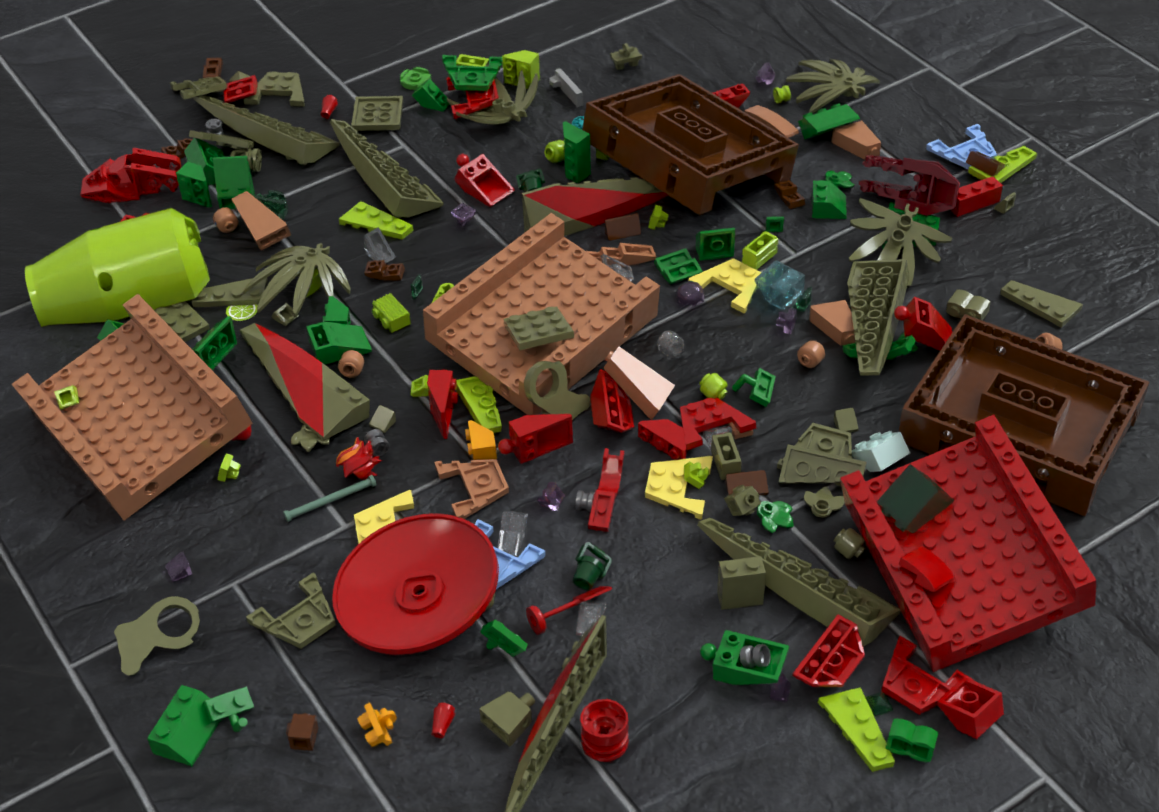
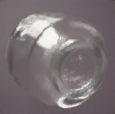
M669 330L659 336L657 346L667 357L673 358L680 355L683 351L684 340L676 332Z

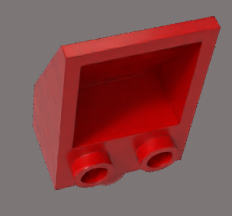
M466 154L458 155L456 162L461 168L458 169L454 180L464 192L490 208L515 192V189L484 154H481L472 161L469 160Z
M914 297L906 307L898 306L894 311L895 318L904 323L905 337L912 335L917 342L941 351L952 334V327L934 306L920 298Z
M445 369L430 370L427 381L430 410L443 438L448 439L454 403H458V392H455L457 380L453 379V371Z
M525 415L509 422L510 439H502L498 444V449L502 454L513 452L522 464L572 444V415Z

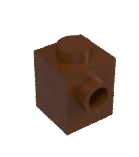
M308 713L293 714L292 721L288 722L286 730L291 749L313 751L319 728L316 715Z

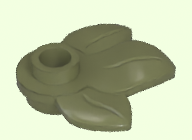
M303 425L301 430L296 432L291 438L292 445L301 444L307 452L317 442L328 445L330 442V438L322 440L306 425Z
M823 487L816 494L806 491L804 495V501L811 507L812 513L821 518L828 517L832 511L840 510L845 503L844 496L833 497L828 487Z

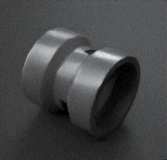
M373 429L365 435V442L371 441L374 456H382L387 453L390 445L384 438L381 430Z
M765 644L756 645L755 647L744 646L740 651V660L745 668H753L756 665L758 667H766L770 663V650Z

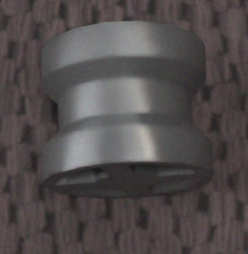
M210 119L206 122L207 133L224 134L221 128L222 123L219 119Z
M578 490L575 509H586L588 512H591L595 492L584 493V491Z

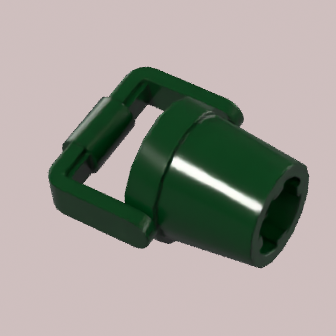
M541 169L528 171L516 176L519 190L524 192L541 188L543 183H545Z
M589 542L583 544L575 559L577 561V568L573 577V583L583 590H591L599 577L601 579L605 577L612 562L611 557ZM588 549L592 554L597 556L599 559L605 561V564L603 565L599 560H597L594 557L585 555L583 556L585 550Z

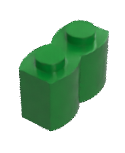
M893 719L886 749L895 754L909 755L918 761L931 762L938 732L927 726H915L904 719Z

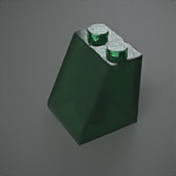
M910 464L878 499L877 503L882 507L881 511L888 518L892 516L896 520L894 524L903 532L908 530L914 533L952 504L954 499L929 476Z

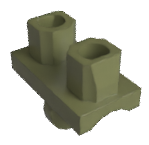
M625 43L618 52L610 53V57L614 61L616 69L621 70L624 68V63H628L632 67L637 66L638 61L642 59V54L638 52L637 47H629Z

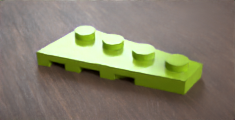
M1022 146L1007 152L1005 156L999 155L994 157L995 160L1006 166L993 177L1002 183L1035 160L1037 153ZM970 166L968 169V173L980 180L992 177L973 166Z
M362 201L339 218V224L346 225L347 223L351 224L353 228L359 229L363 227L367 228L369 232L379 231L385 236L402 240L414 231L413 225Z
M477 376L457 380L456 391L475 422L493 431V433L501 432L502 424L498 409L496 408L493 388L489 385L487 386Z
M861 687L818 698V704L822 709H826L829 713V718L841 728L844 737L852 742L856 752L872 772L894 766L895 760L891 752L886 749L887 743Z

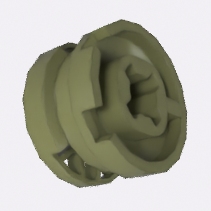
M245 148L243 154L248 158L250 171L259 172L262 165L260 149L251 150Z

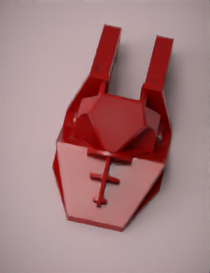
M133 148L132 154L120 156L115 161L109 159L85 176L82 181L81 197L104 203L139 200L140 195L158 193L162 184L169 187L172 192H175L179 185L176 172L181 168V160L175 155Z

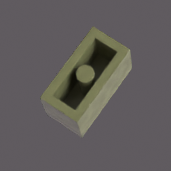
M731 432L712 435L711 453L720 479L725 480L726 474L741 473V458Z

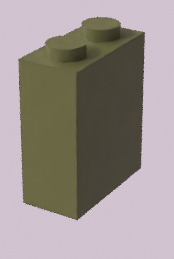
M761 556L719 561L717 595L721 610L763 605L766 571Z

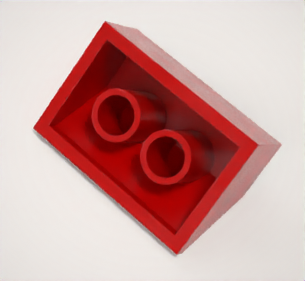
M992 176L959 187L956 207L951 209V211L958 217L1000 202L1003 185Z

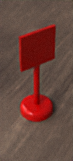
M596 587L574 597L573 601L544 614L535 605L527 607L526 614L530 626L537 635H540L546 631V618L578 605L582 601H587L612 590V587Z

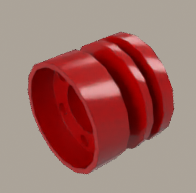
M601 699L589 703L580 715L582 749L590 758L601 762L620 758L628 747L627 711L624 706L609 699Z

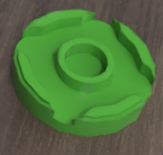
M414 67L410 71L406 69L400 75L401 85L410 90H416L425 81L431 80L429 71L420 67Z

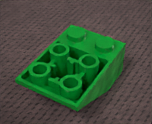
M247 156L213 158L216 191L220 209H236L232 198L246 191L255 197Z
M321 322L306 326L314 356L323 364L339 361L343 353L350 350L357 351L361 355L372 352L362 326L332 322Z

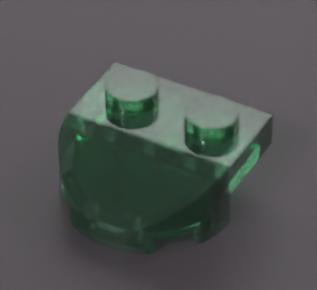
M269 190L268 194L261 195L259 193L255 196L258 201L282 220L287 215V200L282 192Z

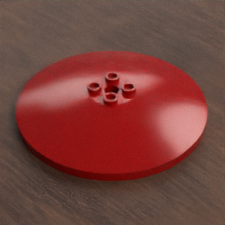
M420 514L394 521L361 541L343 562L333 587L332 600L335 615L345 633L354 642L369 650L384 654L402 655L433 649L463 633L486 610L493 598L498 583L499 564L497 555L487 535L475 524L460 517L447 514ZM419 590H425L422 594L416 595Z

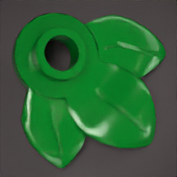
M827 171L825 173V181H831L837 188L839 186L845 188L855 186L850 182L852 178L850 173L843 171L838 173Z
M762 501L757 506V515L762 519L763 527L769 532L774 533L777 526L793 528L794 525L793 518L789 514L793 508L789 504L782 501L773 503Z

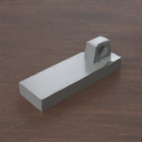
M561 68L556 69L555 76L549 78V84L553 88L560 87L576 107L582 106V91Z

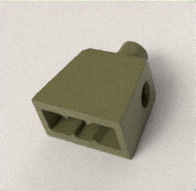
M506 692L479 709L481 722L511 747L531 724L532 713L530 707L535 704V700L529 693L524 694L519 699L512 692Z

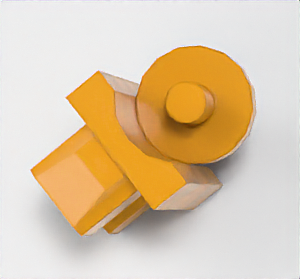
M370 702L364 705L366 712L357 719L364 730L372 726L374 728L364 735L367 742L372 747L381 742L386 746L393 743L387 729L390 730L394 727L393 723L397 720L395 712L387 711L386 708H382L379 712L373 709Z

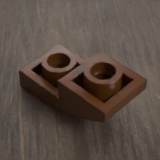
M193 139L177 140V146L161 147V153L175 155L180 159L186 157L184 150Z
M374 260L367 263L364 274L367 277L380 280H402L405 267L403 263L386 265L384 260Z

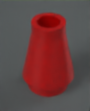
M327 95L323 98L320 115L325 119H328L338 106L335 96Z
M438 703L437 707L434 708L432 736L444 738L447 729L456 715L454 712L455 708L452 705Z

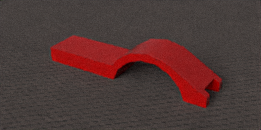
M605 448L601 479L598 489L595 490L588 529L609 531L615 498L621 482L624 451L620 450V455L616 456L609 455V449Z

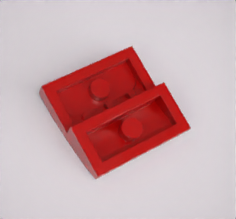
M253 75L226 83L227 88L224 90V102L229 103L255 95L257 92L256 76Z
M923 546L902 556L898 564L917 575L915 579L916 584L933 593L955 578L948 566Z

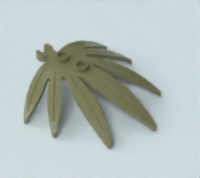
M830 59V63L819 60L800 61L799 65L819 72H802L786 78V83H826L813 86L796 98V103L822 95L810 108L809 113L812 112V114L842 94L844 96L853 95L855 98H859V93L864 96L865 88L860 85L868 83L880 84V80L865 75V70L857 67L854 73H851L846 63L836 59Z
M522 70L520 71L515 103L511 100L503 84L495 77L499 99L492 102L493 105L482 109L483 111L478 110L469 115L456 112L457 115L483 124H501L512 120L521 121L520 117H527L525 110L535 97L538 86L537 73L525 95V79ZM447 98L448 103L451 105L460 104Z
M860 198V205L867 212L878 218L850 220V225L862 230H879L883 228L886 230L862 244L849 257V261H858L871 255L885 241H888L878 260H897L900 250L903 248L902 259H907L909 271L907 287H911L915 268L912 241L915 242L925 257L939 263L941 261L939 254L925 238L938 243H950L953 238L932 227L913 221L912 218L918 213L917 207L914 212H910L908 210L910 204H907L904 214L899 215L884 206Z
M319 243L316 248L294 246L283 249L271 256L270 259L256 267V271L264 266L271 264L248 283L243 290V295L259 282L280 270L269 282L257 306V312L259 313L297 276L299 279L296 284L293 301V316L297 317L310 289L314 269L318 268L320 280L328 299L329 296L334 297L330 272L348 294H350V286L340 266L328 256L330 254V247L323 248V244Z

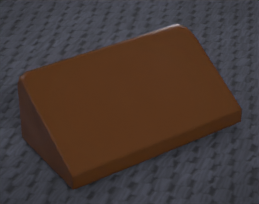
M970 151L966 160L967 164L991 176H995L1006 166L979 151Z
M638 213L605 220V235L609 241L641 234Z
M765 470L726 474L725 485L728 495L733 493V489L739 485H744V487L753 486L759 495H768L769 493Z

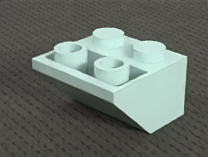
M892 431L883 434L880 432L870 436L869 441H862L856 444V448L852 450V457L854 459L867 462L866 469L869 472L882 471L910 454L901 432L892 433Z

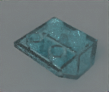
M775 260L755 278V283L768 303L784 310L804 291L805 275Z

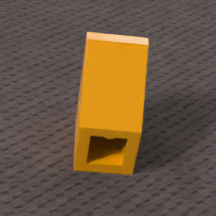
M472 420L468 421L469 429H465L466 441L470 440V443H467L468 454L473 455V460L497 459L493 431Z

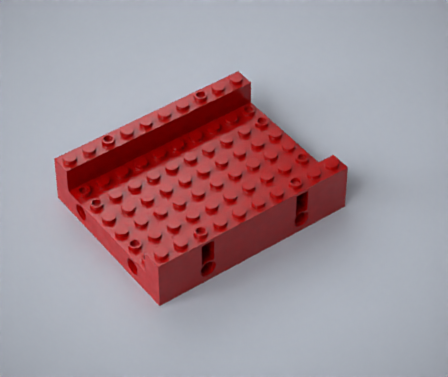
M995 415L975 422V437L878 477L865 481L860 470L840 478L845 505L933 672L1091 608L1096 603V579ZM920 546L925 547L939 557L955 576L953 581L934 593L916 584L915 579L917 575L898 565L902 556Z

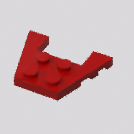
M450 77L446 78L448 91L456 90ZM495 79L488 91L466 90L468 103L451 105L454 119L460 117L456 112L468 115L492 106V102L499 99Z
M717 397L706 398L705 400L680 407L686 450L703 445V439L698 434L699 432L730 422L734 424L740 433L756 429V422Z
M899 636L881 691L920 715L937 706V701L963 677L974 681V679L956 670L946 683H943L907 661L916 651L917 645Z

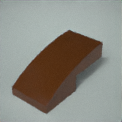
M206 58L203 78L220 77L223 65L222 58Z
M788 180L774 184L778 195L788 208L792 209L805 205V198L797 192V186L793 182Z

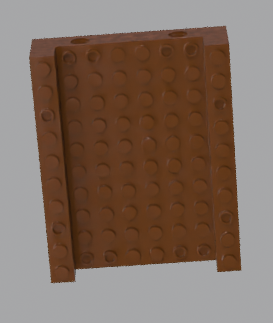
M681 74L587 102L582 128L583 131L590 134V145L699 215L711 211L715 192L760 175L771 178L775 183L790 180L799 146L796 142Z
M965 314L902 408L899 432H901L906 445L928 454H934L975 437V422L995 415L1047 501L1086 517L1101 479L1129 427L1134 426L1140 415L1150 382Z

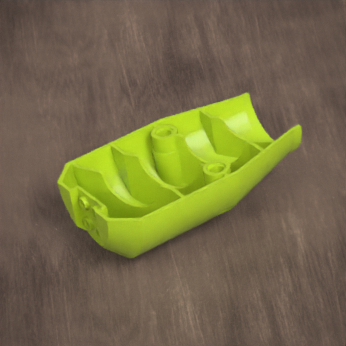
M173 208L161 210L88 230L36 263L26 266V285L34 312L41 327L57 324L106 322L107 319L115 321L130 317L123 304L137 294L153 310L195 299L210 281L206 263L198 247V242H201L196 222Z

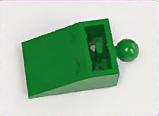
M725 630L719 649L717 650L716 646L711 643H706L701 647L700 655L707 661L714 659L713 680L732 685L778 683L789 645ZM765 644L769 648L771 655L769 665L766 667H758L756 665L753 668H745L740 660L742 647H755L756 645Z

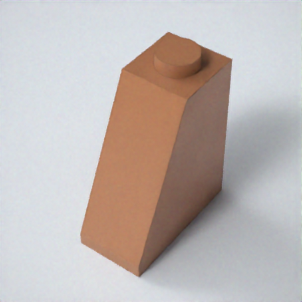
M863 121L833 129V144L865 159L866 155L880 156L881 141Z
M846 300L810 306V322L840 346L856 342L852 313Z

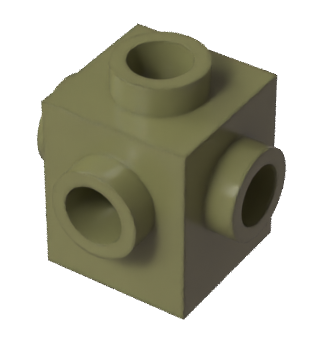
M739 485L733 489V493L724 498L733 516L749 515L755 512V507L761 504L759 494L753 486L744 487V485Z

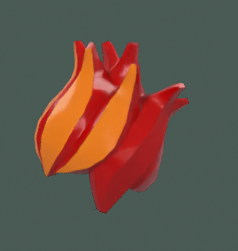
M357 437L353 446L339 453L336 459V467L343 465L345 478L354 473L358 478L365 480L370 475L377 476L371 470L382 460L379 459V456L372 457L371 441L368 440L364 446V442L359 441V437Z

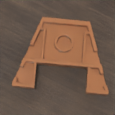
M496 459L471 460V463L452 461L449 464H442V461L434 462L440 480L460 474L470 499L451 504L456 517L465 519L509 493L508 484Z

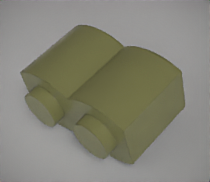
M956 290L947 302L946 312L957 318H963L966 314L983 321L989 312L990 301L981 296H973L964 290Z

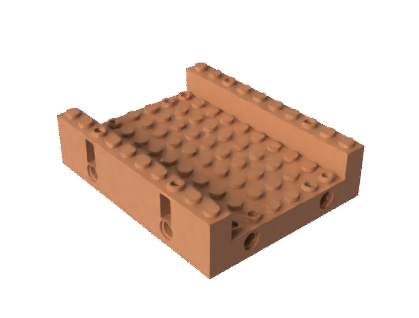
M550 213L423 309L425 340L471 374L477 376L487 386H491L494 391L525 414L538 415L543 409L529 401L524 391V379L527 371L540 361H560L567 372V390L570 389L600 364L610 351L614 352L618 346L620 347L657 316L660 285L648 277L643 278L636 285L565 238L564 221ZM547 307H557L574 331V338L519 350L505 328L503 319L509 318L512 315L527 314L529 311H540ZM549 369L543 370L536 381V391L540 397L547 395L553 384V376Z
M139 294L123 304L131 318L128 322L53 376L38 385L26 373L12 383V386L31 411L124 521L253 424L234 392ZM71 385L76 386L79 404L60 410L54 391Z

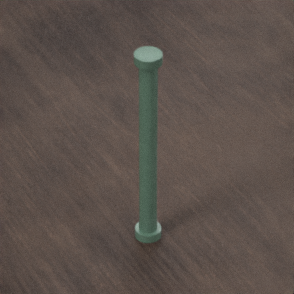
M370 475L366 480L291 511L285 510L283 511L284 517L287 522H290L292 518L369 486L375 487L376 481L373 475Z

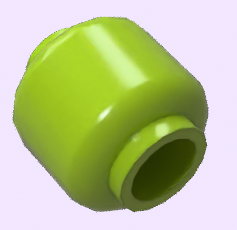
M557 140L546 145L544 154L550 162L564 161V141Z
M717 373L706 374L699 383L701 385L700 391L707 398L717 397L722 400L728 393L726 390L728 383Z

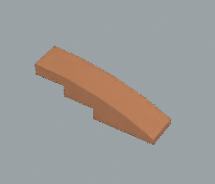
M756 105L744 110L748 115L787 138L799 133V130L789 121L765 107Z
M620 243L618 248L601 247L600 252L586 251L608 267L635 265L652 261L656 258L653 246Z

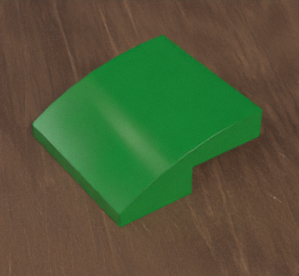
M686 248L655 258L654 260L656 267L670 284L703 272L697 260L691 258Z

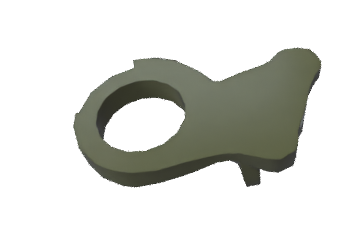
M540 361L527 371L524 379L526 397L533 404L543 409L541 411L542 414H571L573 420L590 406L591 400L588 395L576 394L567 390V372L560 361ZM549 369L553 376V384L548 394L540 397L536 391V381L543 370Z
M178 596L164 598L155 603L138 619L118 625L114 633L121 656L122 672L127 676H135L140 671L142 662L156 646L179 649L193 643L192 639L197 634L200 623L199 610L196 605L188 599ZM171 608L183 609L192 620L191 628L180 637L166 636L160 631L157 624L159 616L164 611Z

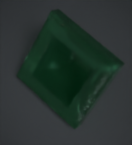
M879 692L865 696L874 716L893 711V707L885 693Z

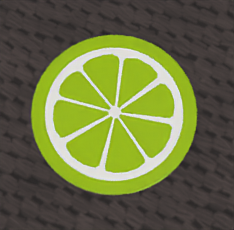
M258 305L228 306L226 315L235 321L248 320L256 315Z

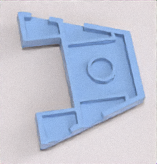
M979 124L966 128L965 134L971 138L969 141L949 148L938 139L928 143L926 147L928 151L966 169H969L971 166L966 163L970 151H979L993 159L997 156L991 143L987 142L985 133L981 132Z
M480 520L476 521L475 525L489 538L494 532L493 526ZM529 543L517 558L493 547L499 564V577L496 589L545 557V550Z

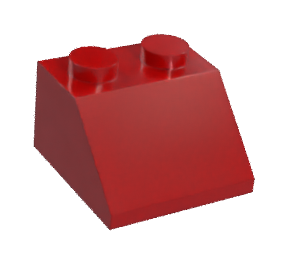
M963 677L937 701V705L956 729L975 739H978L1004 714L1002 693L967 677Z

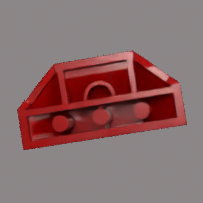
M600 369L590 396L594 425L621 433L632 430L634 428V421L629 396L605 370Z
M838 614L793 672V676L812 687H843L865 656L857 624Z

